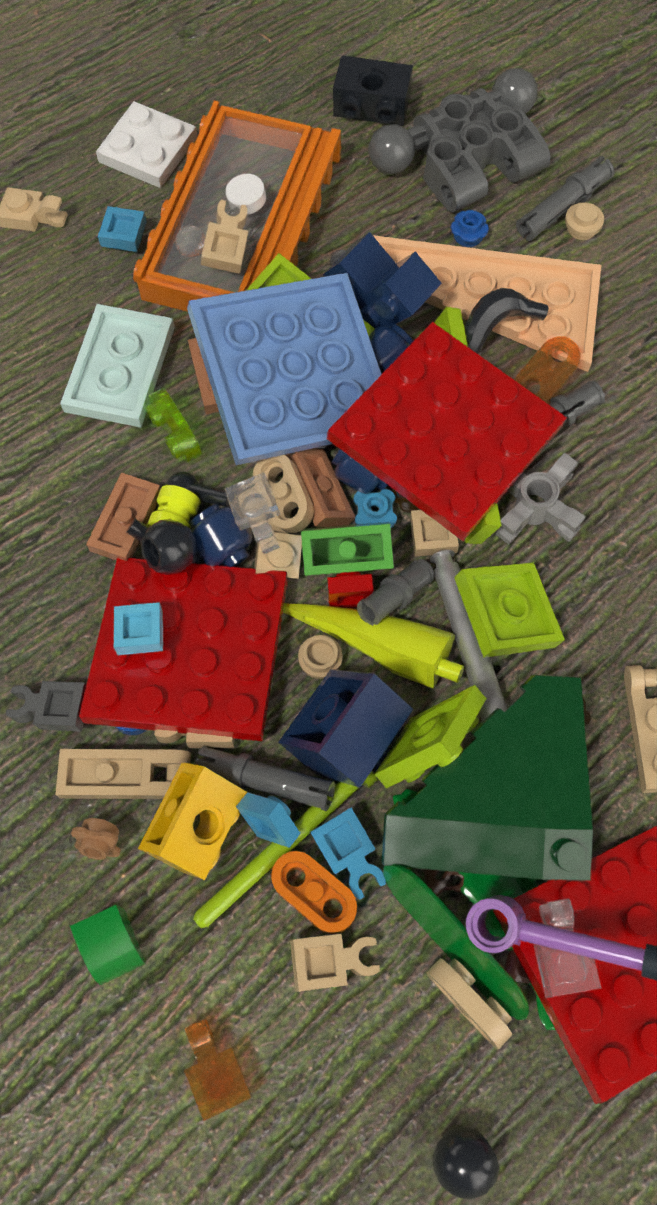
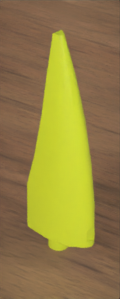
M284 603L283 613L343 641L371 657L396 675L433 689L439 677L456 683L462 677L464 666L447 660L455 639V634L390 615L383 618L378 625L374 624L372 626L361 619L357 609L317 604Z

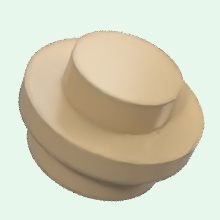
M586 202L571 206L565 217V224L569 234L579 240H588L594 237L602 229L604 223V215L601 209L594 204Z
M315 635L303 642L299 649L298 659L301 669L308 676L324 679L330 669H340L343 654L336 640L326 635Z

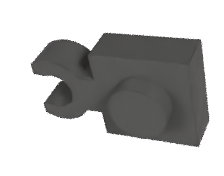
M42 681L40 693L33 692L27 686H14L11 689V693L19 699H25V703L20 709H7L5 715L17 723H28L33 720V725L40 730L82 732L84 723L79 718L86 684L82 682Z

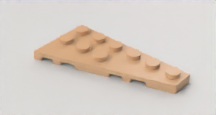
M373 235L395 263L416 251L442 283L425 303L442 310L446 307L461 309L462 318L468 320L472 309L482 297L500 288L513 289L530 300L547 304L549 307L548 313L543 321L528 316L516 315L500 321L492 331L589 372L592 364L601 265Z

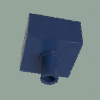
M330 669L278 743L316 775L360 788L372 769L377 771L391 749L389 744L413 708L375 674Z

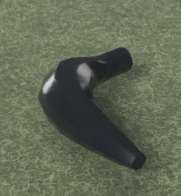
M500 288L482 297L470 313L464 328L467 346L479 354L487 337L500 321L516 315L528 316L543 321L547 316L549 307L547 304L530 300L513 289Z

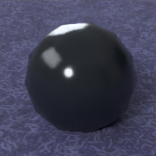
M172 519L159 520L146 529L141 540L142 554L148 566L156 572L165 575L182 572L192 564L197 552L196 538L190 528Z
M459 1126L448 1130L437 1142L433 1153V1170L440 1185L453 1197L467 1200L478 1198L488 1193L497 1181L500 1171L497 1156L487 1139L476 1128Z

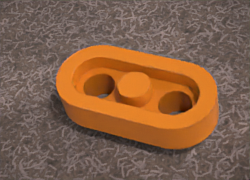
M292 851L278 858L272 868L271 879L276 892L281 898L324 933H342L353 924L357 914V902L354 894L347 886L304 852ZM300 870L305 874V881L302 885L294 887L287 882V877L291 871ZM332 900L339 902L342 906V913L336 918H329L324 913L325 904Z

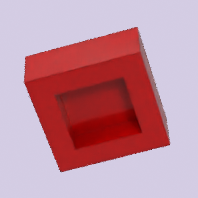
M355 571L338 573L336 577H327L329 606L357 607L359 601L373 593L372 574L362 575L360 572Z

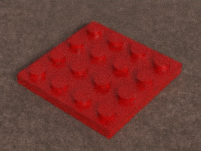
M432 322L328 429L327 440L460 540L464 541L562 428L567 417Z
M117 558L79 714L81 721L85 724L154 731L159 729L178 731V733L183 734L188 732L226 736L233 739L263 741L288 584L287 572L270 570L266 573L255 574L256 569L192 563L178 574L165 575L150 568L145 559L128 558L125 561ZM160 602L163 610V651L117 655L114 649V606Z
M657 826L592 858L590 881L549 880L514 898L522 907L526 920L646 949V944L657 946ZM494 909L493 912L506 935L508 931L507 918L502 912ZM521 941L520 945L514 944L512 946L595 1104L606 1102L657 1071V980L641 977L642 971L525 941Z

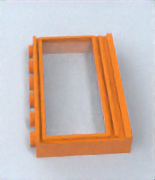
M214 101L208 115H203L201 119L199 135L195 143L192 142L188 147L187 161L183 170L178 171L175 176L174 190L170 199H166L163 202L161 219L157 228L152 229L149 233L147 250L143 259H138L135 264L133 279L138 285L141 300L188 312L187 307L190 300L246 291L278 253L297 267L299 241L307 243L310 234V213L318 214L321 207V185L330 184L332 179V161L339 163L341 159V130L332 128L331 132L322 130V128H312L309 125L223 105L220 106L218 101ZM253 174L258 176L264 184L266 201L260 210L247 214L243 230L248 231V238L240 274L202 266L201 256L209 222L217 223L218 203L221 200H225L226 214L229 216L238 215V213L230 208L227 200L226 187L228 183L238 175Z

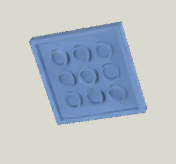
M347 273L190 300L188 303V314L236 465L333 444L327 440L328 429L381 375Z

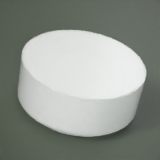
M238 175L230 180L226 187L229 206L238 214L240 213L241 205H246L247 214H252L260 210L265 204L266 192L264 184L256 175Z

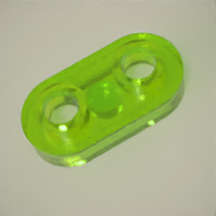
M165 388L149 394L150 404L145 406L146 412L156 428L163 426L168 436L164 437V440L172 456L175 459L182 457L186 463L202 456L200 446L192 430Z

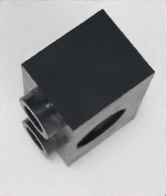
M341 55L333 86V116L404 126L411 96L413 65Z

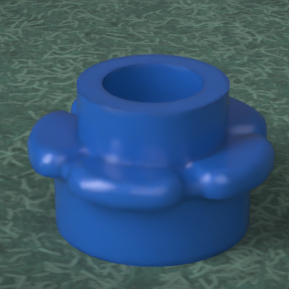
M474 210L459 212L454 218L455 221L451 223L454 239L458 244L465 247H473L481 243L489 229L485 216Z

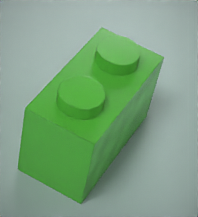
M390 522L306 528L301 531L305 576L394 568Z

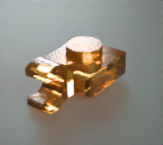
M206 1018L185 1028L198 1063L186 1068L184 1072L203 1121L252 1098V1093L233 1046L218 1052L212 1030Z

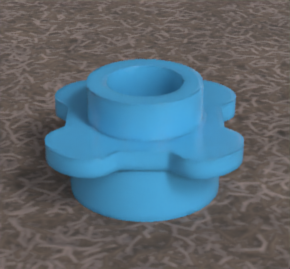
M383 489L379 493L369 494L356 492L353 500L358 506V514L355 516L356 524L390 522V528L396 524L397 516L393 513L392 504L395 502V495L392 491ZM377 506L379 510L375 512L371 508Z

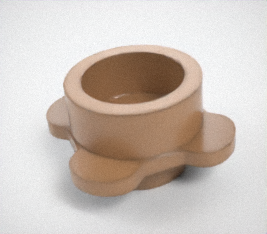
M88 818L83 821L81 827H74L72 829L71 835L76 838L74 846L82 855L95 860H103L107 856L118 857L120 855L121 849L116 846L119 829L111 822L98 818Z

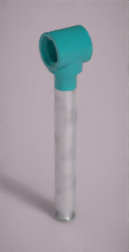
M441 550L431 556L430 562L436 564L434 575L453 633L455 634L470 685H476L487 698L479 711L483 722L496 708L505 711L507 707L490 657L484 658L456 585L454 577L461 570L459 564L452 560L455 553L452 550Z

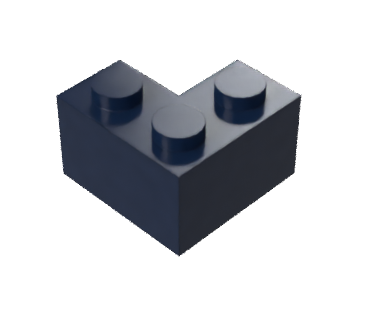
M370 232L353 243L323 274L324 277L343 273L348 274L362 318L373 328L381 325L391 327L412 316L442 284L416 251L395 263Z

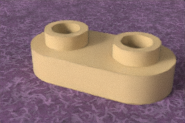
M286 455L257 461L253 470V480L270 521L288 533H296L305 529L313 518L314 506L296 464ZM283 472L282 479L275 483L276 476ZM295 507H299L297 514L290 518L291 511Z
M440 958L426 972L436 987L496 1049L499 1050L513 1035L507 1027L508 1023L512 1020L511 1016L492 997L484 1001L470 987L476 980L459 961L453 959L448 964Z

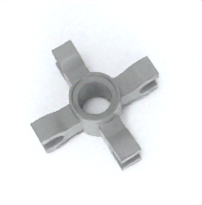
M564 453L547 473L534 472L529 475L522 473L507 490L516 498L515 507L501 519L502 526L497 530L496 535L509 545L527 524L539 525L548 522L561 537L570 542L579 532L580 525L586 517L576 509L563 504L558 500L560 489L572 478V471L577 467L578 462ZM529 496H540L545 502H535Z

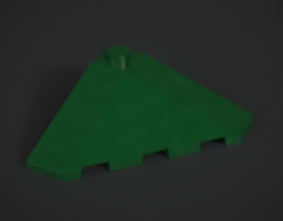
M531 675L519 687L524 693L508 709L503 711L500 708H496L471 732L475 740L453 762L445 767H440L437 764L421 779L426 786L405 806L398 801L384 814L382 864L387 866L398 864L409 868L542 880L590 881L593 824L581 678Z

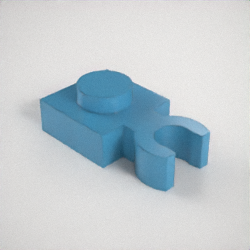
M352 808L310 832L334 874L345 868L348 869L350 873L348 878L349 889L356 898L360 900L364 897L363 892L358 886L359 878L363 874H372L379 886L386 884L383 872L377 866L367 863L364 857L376 849Z

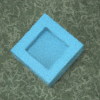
M160 602L114 606V649L117 655L163 651V610Z

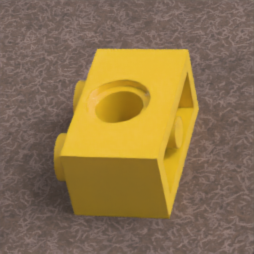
M181 762L138 849L183 873L205 880L209 871L219 860L220 848L227 833L240 816L236 806L247 792L205 766ZM198 814H200L199 826L194 831V819Z

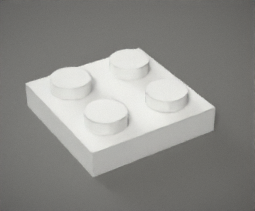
M133 101L97 149L98 162L162 188L187 153L189 145L197 139L196 126Z

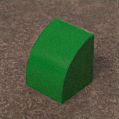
M114 905L70 926L79 952L92 977L99 985H103L146 964L126 910L122 907Z

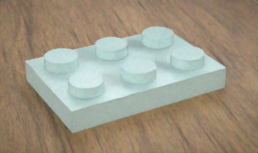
M97 304L60 403L65 413L141 428L175 328L173 318Z

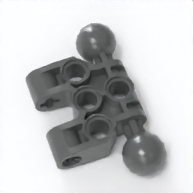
M510 68L498 76L492 91L489 93L482 88H478L470 92V95H447L443 98L440 106L432 109L429 114L423 113L415 117L412 128L406 130L398 124L384 125L375 131L368 148L371 162L383 173H400L410 166L415 156V151L421 148L427 155L423 179L444 207L450 212H455L486 197L488 194V182L482 171L488 164L496 165L506 178L513 183L549 166L550 151L548 145L526 115L538 98V84L534 76L525 69Z

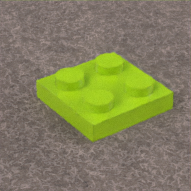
M534 562L462 569L454 577L484 658L556 648L565 641Z
M473 685L412 717L374 775L388 788L403 780L407 783L413 782L434 765L438 764L440 767H445L453 762L462 752L463 748L460 744L465 735L478 724L479 718L477 715L487 698L476 685Z

